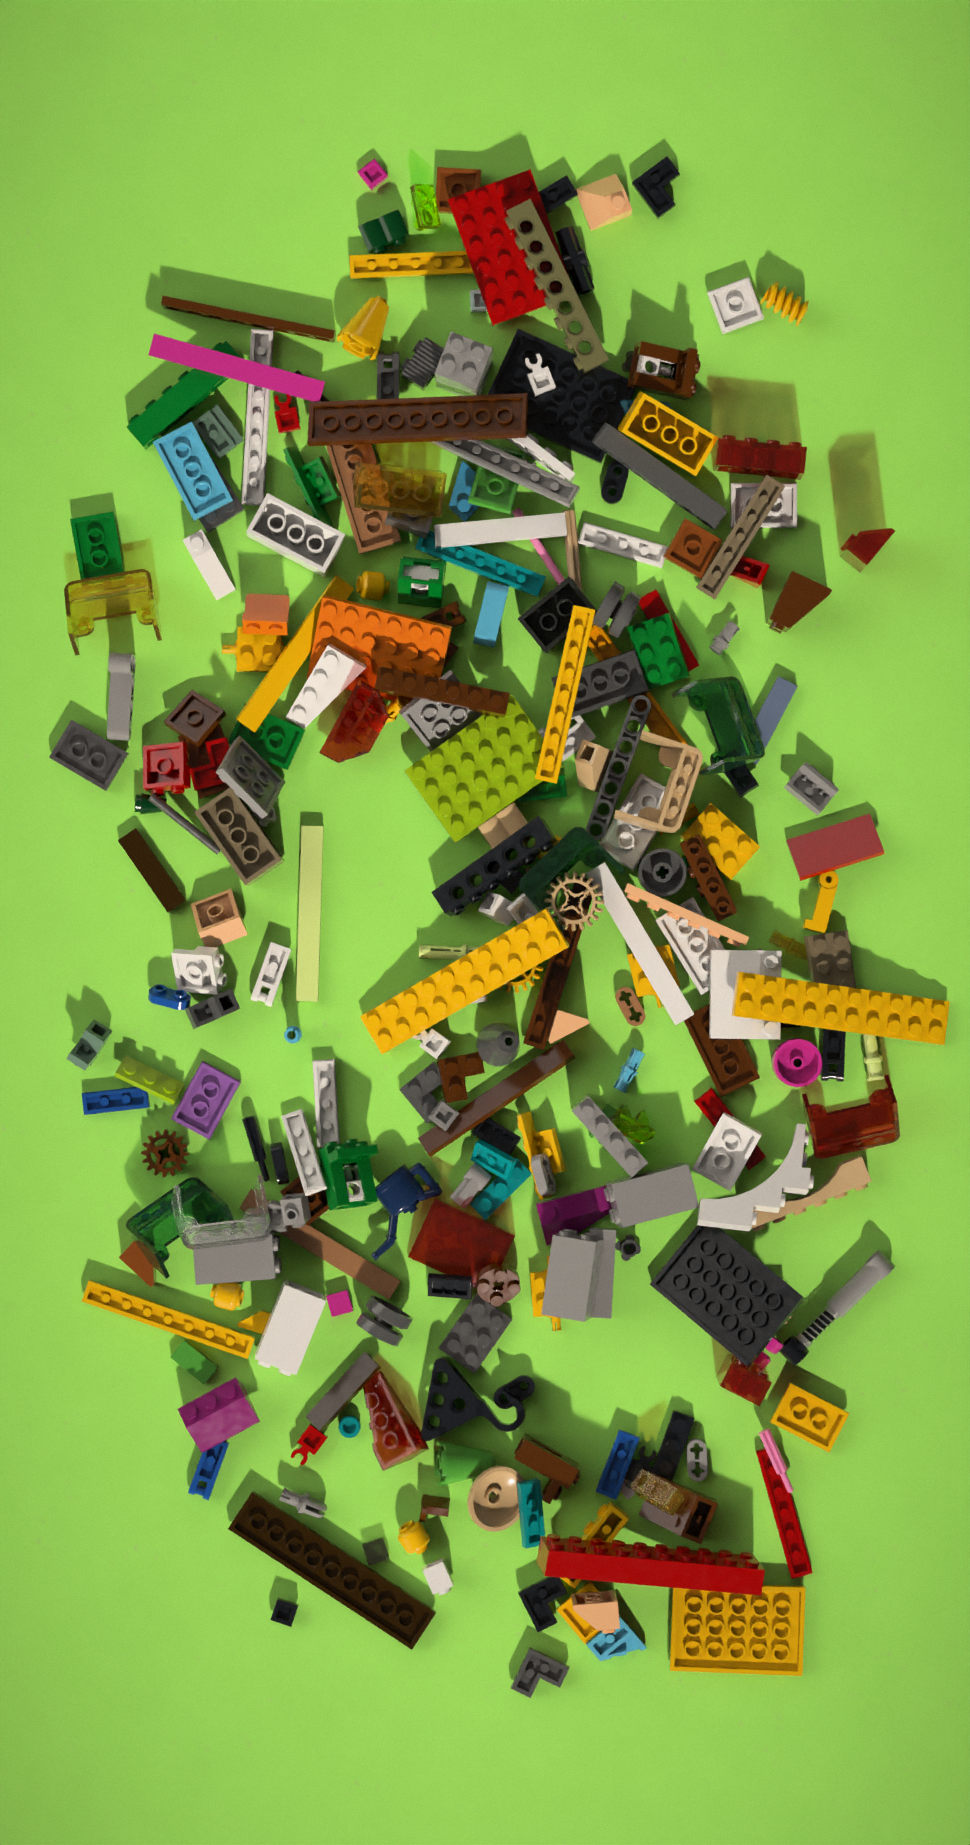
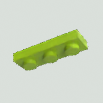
M126 1055L115 1073V1077L173 1105L184 1087V1083Z

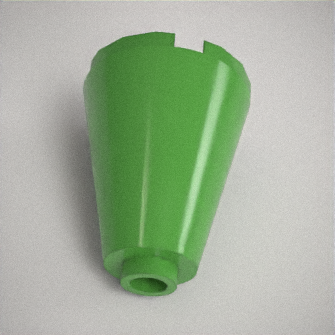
M444 1441L436 1442L435 1446H439V1451H434V1474L439 1476L440 1481H436L438 1486L478 1477L482 1472L496 1465L495 1456H492L490 1451Z

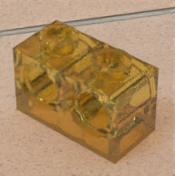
M644 1469L640 1471L630 1486L639 1498L672 1517L685 1499L676 1487Z

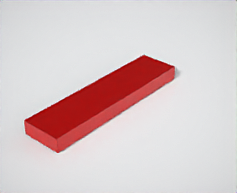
M656 589L643 596L638 603L647 620L669 613ZM672 618L690 672L697 668L699 663Z
M712 1088L694 1101L714 1127H716L723 1112L734 1117ZM757 1144L745 1164L748 1170L752 1169L766 1157Z

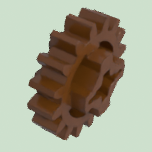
M165 1129L161 1135L158 1130L155 1132V1138L152 1135L148 1136L150 1143H143L147 1150L142 1151L141 1154L146 1155L147 1158L142 1162H148L150 1165L147 1170L149 1171L154 1168V1175L156 1176L159 1172H162L163 1177H166L168 1172L174 1176L175 1169L180 1172L183 1170L181 1163H188L184 1159V1156L190 1155V1152L184 1150L188 1143L182 1144L181 1141L184 1137L177 1138L176 1131H173L170 1135L168 1129ZM159 1139H167L163 1145L155 1144ZM175 1143L179 1147L180 1155L174 1149ZM166 1147H168V1153L171 1154V1156H167L162 1161L163 1153H161L160 1150L166 1149ZM151 1152L154 1153L157 1158L156 1163L152 1159ZM166 1162H176L174 1166L164 1168Z

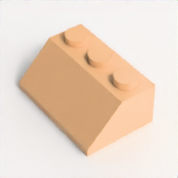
M615 1590L571 1594L573 1610L597 1631L602 1630V1633H614L615 1629H620L618 1601Z

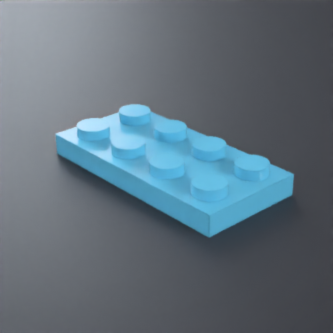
M192 422L153 441L194 521L233 501Z

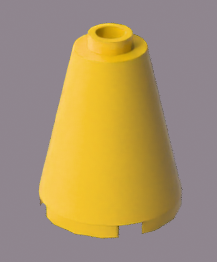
M379 296L371 297L340 331L337 341L339 343L341 340L344 343L342 347L346 351L362 359L365 356H370V360L376 359L389 313L387 301Z

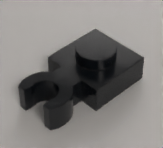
M644 1445L639 1450V1460L632 1458L624 1478L643 1488L653 1470V1467L648 1465V1463L656 1457V1451L654 1450L650 1456H645L643 1454L646 1448Z

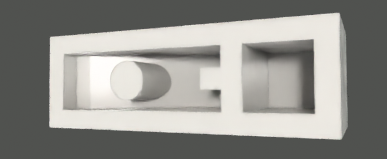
M202 529L183 539L185 546L216 600L236 590Z

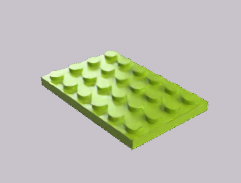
M510 695L504 718L488 714L482 715L404 772L456 843L543 781L535 779L544 739L513 695Z

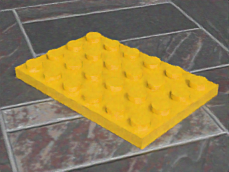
M763 1584L761 1596L673 1588L670 1671L802 1676L805 1586Z

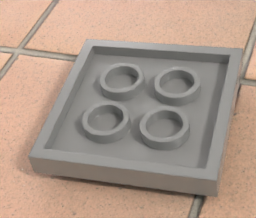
M451 670L439 678L460 683ZM414 698L399 710V713L430 752L484 715L483 713L418 698Z
M241 736L233 741L216 771L220 779L227 783L234 790L235 794L242 798L250 806V809L262 819L269 814L285 784V781Z

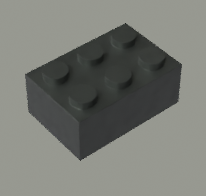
M568 577L522 614L518 620L542 650L548 653L567 637L573 605L596 610L595 614L597 609L572 578Z

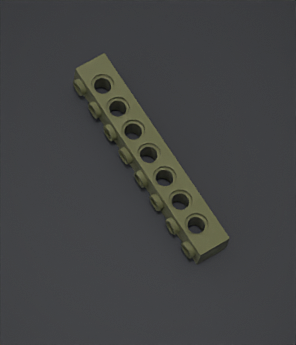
M531 199L507 210V217L504 218L509 230L514 229L517 235L514 240L519 250L523 249L527 256L524 260L528 269H533L537 276L534 278V281L539 291L544 290L546 295L544 298L545 304L549 310L553 309L556 315L553 318L558 330L563 329L566 335L563 340L567 349H572L576 356L573 358L577 369H582L586 373L608 362V356ZM523 222H528L532 225V230L524 233L521 231L520 225ZM531 243H540L542 250L539 253L532 252L529 247ZM548 262L552 266V270L549 273H543L539 268L541 263ZM553 282H558L562 290L559 293H553L550 291L549 285ZM562 302H567L571 305L569 313L560 311L559 305ZM572 322L579 323L581 331L579 333H572L569 330V324ZM582 342L589 343L591 351L582 353L579 350V344Z

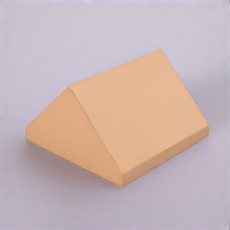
M557 1009L548 1037L550 1044L589 1024L587 1018Z

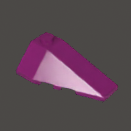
M606 1185L536 1202L546 1245L552 1243L553 1235L559 1233L560 1230L572 1229L576 1230L578 1234L608 1215L612 1207L610 1201H606L603 1189L607 1188Z

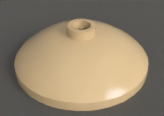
M494 1466L482 1472L473 1482L468 1494L467 1505L471 1519L480 1528L491 1532L502 1531L512 1526L520 1518L517 1482H522L524 1479L516 1470L507 1466Z

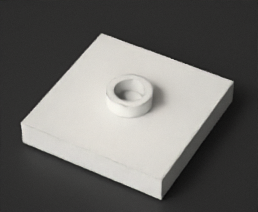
M749 277L707 292L722 335L764 319Z

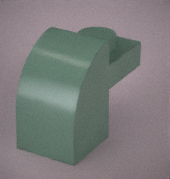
M94 1019L85 1029L79 1042L69 1053L67 1060L86 1070L99 1055L112 1030Z

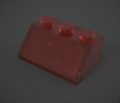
M887 528L860 531L857 536L852 534L840 548L843 551L840 557L860 573L895 530Z

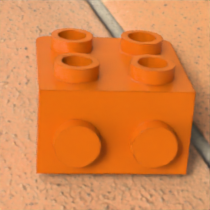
M247 594L245 613L242 616L243 634L288 635L289 596Z

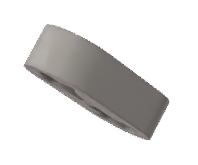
M545 1153L533 1155L531 1167L538 1192L541 1196L554 1194L556 1184L548 1156Z
M694 1438L687 1443L686 1447L687 1471L692 1480L702 1481L708 1473L707 1448L703 1440ZM694 1443H698L699 1447H703L702 1450H699V1458H695L694 1451L690 1450V1448L694 1447ZM695 1462H699L700 1469H704V1472H700V1476H696L694 1472H691V1470L695 1469Z

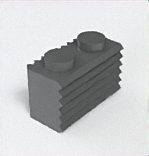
M427 337L424 341L419 340L413 349L415 354L412 359L407 358L401 366L403 370L401 373L402 377L424 391L435 375L444 349Z

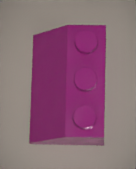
M236 1377L178 1408L186 1429L202 1453L260 1422L243 1383Z

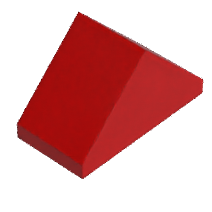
M742 556L730 576L758 589L770 565Z

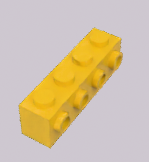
M611 1501L607 1505L604 1503L597 1511L598 1517L594 1522L590 1521L583 1530L585 1534L581 1538L582 1540L589 1541L591 1538H598L604 1542H612L629 1520L628 1514ZM561 1578L574 1589L581 1581V1579Z

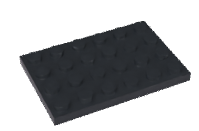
M517 329L488 395L527 393V431L601 464L606 452L597 447L592 440L604 423L611 425L617 430L624 415L620 401L631 400L635 389L627 387L628 378L602 366H598L586 373L582 369L578 370L573 361V358L576 357L575 354L521 329ZM539 353L542 357L541 368L548 366L556 388L535 396L527 374L532 373V370L527 368L525 358H528L531 364H536L538 362L536 354Z
M699 1225L695 1227L650 1283L653 1288L747 1367L752 1365L805 1299L721 1228Z

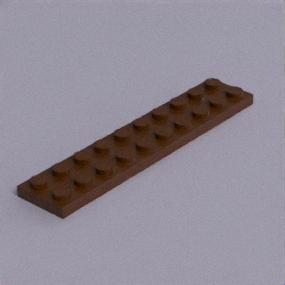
M527 393L310 402L307 443L309 446L527 438L528 395Z

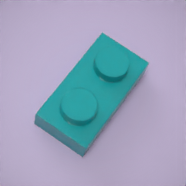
M481 1139L476 1142L470 1159L506 1181L511 1178L517 1159Z

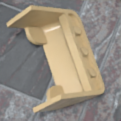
M642 730L640 740L661 746L658 754L659 761L662 765L672 768L659 809L645 807L640 810L638 817L616 810L614 819L644 829L674 833L681 827L703 761V755L698 748Z

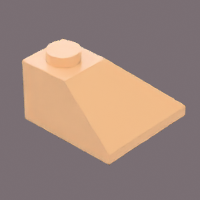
M617 174L575 189L590 231L632 215V207Z

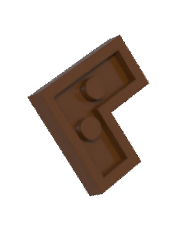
M479 1052L437 1060L445 1102L451 1103L468 1099L464 1077L485 1073Z

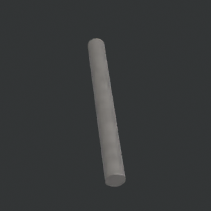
M153 793L148 800L212 852L216 855L220 852L219 847L212 839Z

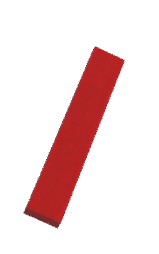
M766 1449L756 1450L791 1579L812 1574V1568L791 1493L787 1492L780 1474L777 1475Z

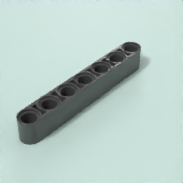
M604 423L593 438L592 442L597 447L708 527L715 530L727 513L723 506L611 425Z
M636 696L631 702L586 826V833L591 839H601L608 829L642 730L651 710V702L646 696ZM637 700H646L648 706L645 711L639 712L635 709ZM631 720H637L640 723V729L637 732L633 733L628 730L627 726ZM623 741H630L633 746L631 752L623 753L620 750V744ZM617 761H621L625 765V770L621 774L614 773L612 769L613 764ZM609 782H614L617 785V792L613 795H609L605 791V786ZM601 803H607L610 807V812L605 816L600 815L597 810ZM595 823L602 827V833L599 836H594L590 832V827Z

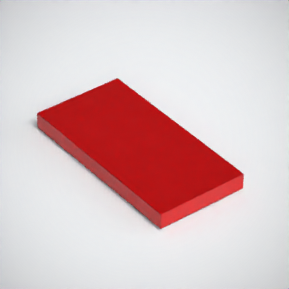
M870 814L786 840L800 881L884 855L883 846Z

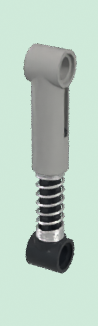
M880 1250L876 1251L865 1262L864 1266L826 1302L828 1306L824 1308V1312H820L819 1317L815 1316L816 1320L811 1321V1324L807 1325V1328L803 1329L802 1333L799 1332L796 1337L794 1335L789 1337L783 1343L784 1346L779 1352L793 1366H796L808 1354V1347L813 1344L812 1341L814 1339L817 1340V1336H821V1332L826 1331L825 1328L830 1327V1323H834V1319L843 1318L879 1281L883 1280L894 1269L895 1265Z

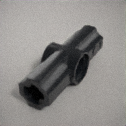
M573 226L565 227L555 232L564 265L571 277L577 295H584L594 290L595 287L587 268V258L583 248H580Z

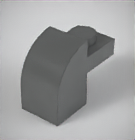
M231 988L190 1006L185 1011L193 1029H196L239 1010L240 1006Z

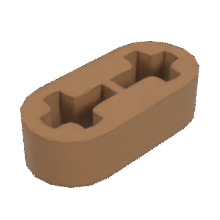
M629 987L619 988L615 994V999L626 1021L632 1026L641 1025L645 1020V1012L634 991ZM621 991L631 993L629 997L631 1005L627 1006L624 1000H619V997L622 996ZM633 1007L635 1012H641L639 1022L629 1019L632 1015L629 1008Z

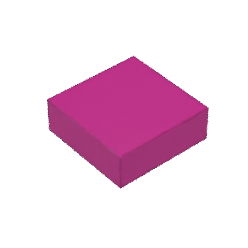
M375 158L358 171V175L371 191L388 178L387 173Z
M348 1289L326 1295L332 1317L353 1311Z

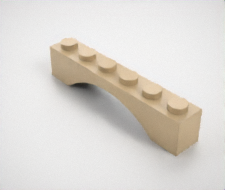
M859 1155L839 1163L835 1172L826 1183L805 1196L785 1200L784 1207H780L778 1213L753 1210V1212H757L756 1225L751 1227L753 1232L765 1228V1223L772 1220L773 1223L785 1220V1215L794 1213V1215L801 1214L807 1211L805 1207L813 1204L814 1207L827 1203L826 1199L833 1196L835 1199H839L848 1195L846 1191L854 1188L856 1191L868 1187L867 1183L871 1182V1178L862 1156Z

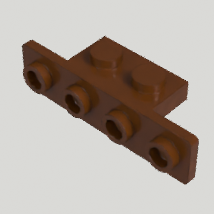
M697 834L681 842L680 846L690 864L687 866V870L691 878H697L699 885L696 888L701 898L706 897L717 921L736 914L737 909L701 836Z

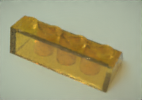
M356 461L353 478L354 507L441 517L447 473L438 470Z

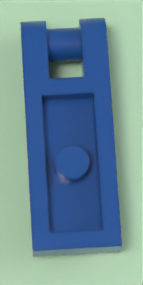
M224 1441L202 1453L188 1491L189 1494L201 1495L203 1499L209 1501L230 1442ZM200 1480L207 1482L206 1488L198 1485Z

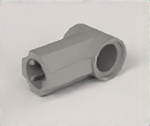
M474 1163L450 1198L465 1209L477 1192L484 1188L492 1175L477 1163Z

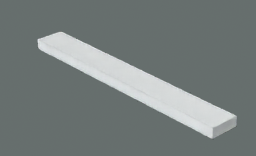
M251 329L250 361L272 367L274 330ZM248 384L242 505L260 506L265 498L271 390Z
M604 862L587 872L588 878H594L593 886L599 883L600 887L595 890L597 892L603 891L604 894L600 896L601 900L605 901V907L675 1026L693 1016L694 1012L607 864Z

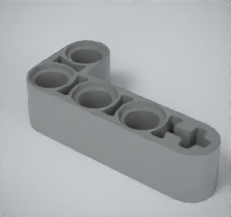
M109 653L108 670L111 673L107 739L130 741L136 663L135 655L132 653Z

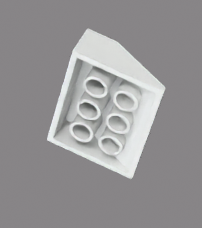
M710 950L709 1038L780 1040L781 1023L732 1016L737 972L781 978L782 951Z

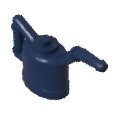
M416 1163L410 1169L405 1164L375 1187L377 1199L390 1216L387 1239L372 1253L371 1256L374 1260L379 1259L395 1243L397 1239L398 1215L403 1212L405 1214L409 1211L412 1214L418 1209L416 1205L420 1201L442 1194L439 1183L433 1179L425 1169L426 1167L421 1163ZM416 1174L421 1176L429 1186V1190L424 1191L423 1187L414 1177Z

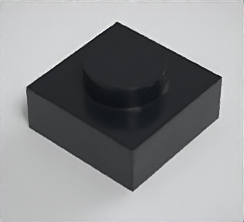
M278 1598L270 1620L291 1627L299 1604Z

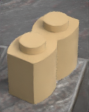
M512 803L480 825L478 829L493 849L528 824L515 803Z

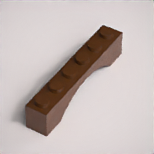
M380 666L374 687L375 692L445 703L503 718L506 715L510 695L507 692Z

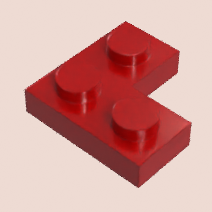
M227 737L205 742L210 764L189 769L194 791L225 784L216 771L230 748Z

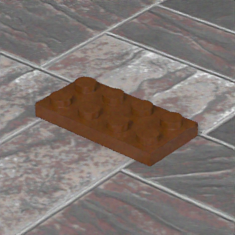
M710 1004L694 1011V1015L684 1020V1023L721 1097L759 1079L760 1076L742 1039L709 1038Z

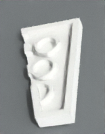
M329 643L285 718L305 729L367 666Z

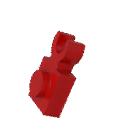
M287 394V400L284 403L279 401L278 395L274 397L276 405L280 407V410L274 411L279 434L301 430L296 407H289L292 399Z
M310 1423L297 1441L301 1447L293 1450L291 1457L294 1458L297 1453H301L303 1459L300 1464L304 1465L308 1459V1453L311 1452L315 1455L328 1436Z

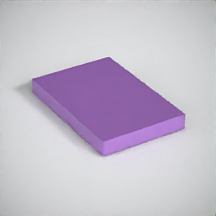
M202 1061L171 1119L210 1140L241 1081Z

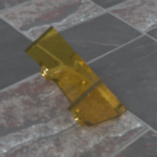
M138 569L71 581L65 586L64 596L68 635L75 655H80L78 638L88 636L93 632L95 627L94 621L137 613L138 621L143 625L153 624L157 640H162L159 611L149 571Z

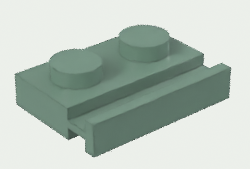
M218 405L193 422L195 429L218 460L244 441Z

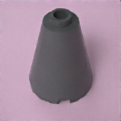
M492 1023L484 1027L478 1034L476 1046L479 1056L487 1064L496 1067L505 1066L517 1057L520 1049V1040L518 1034L511 1026L505 1023Z

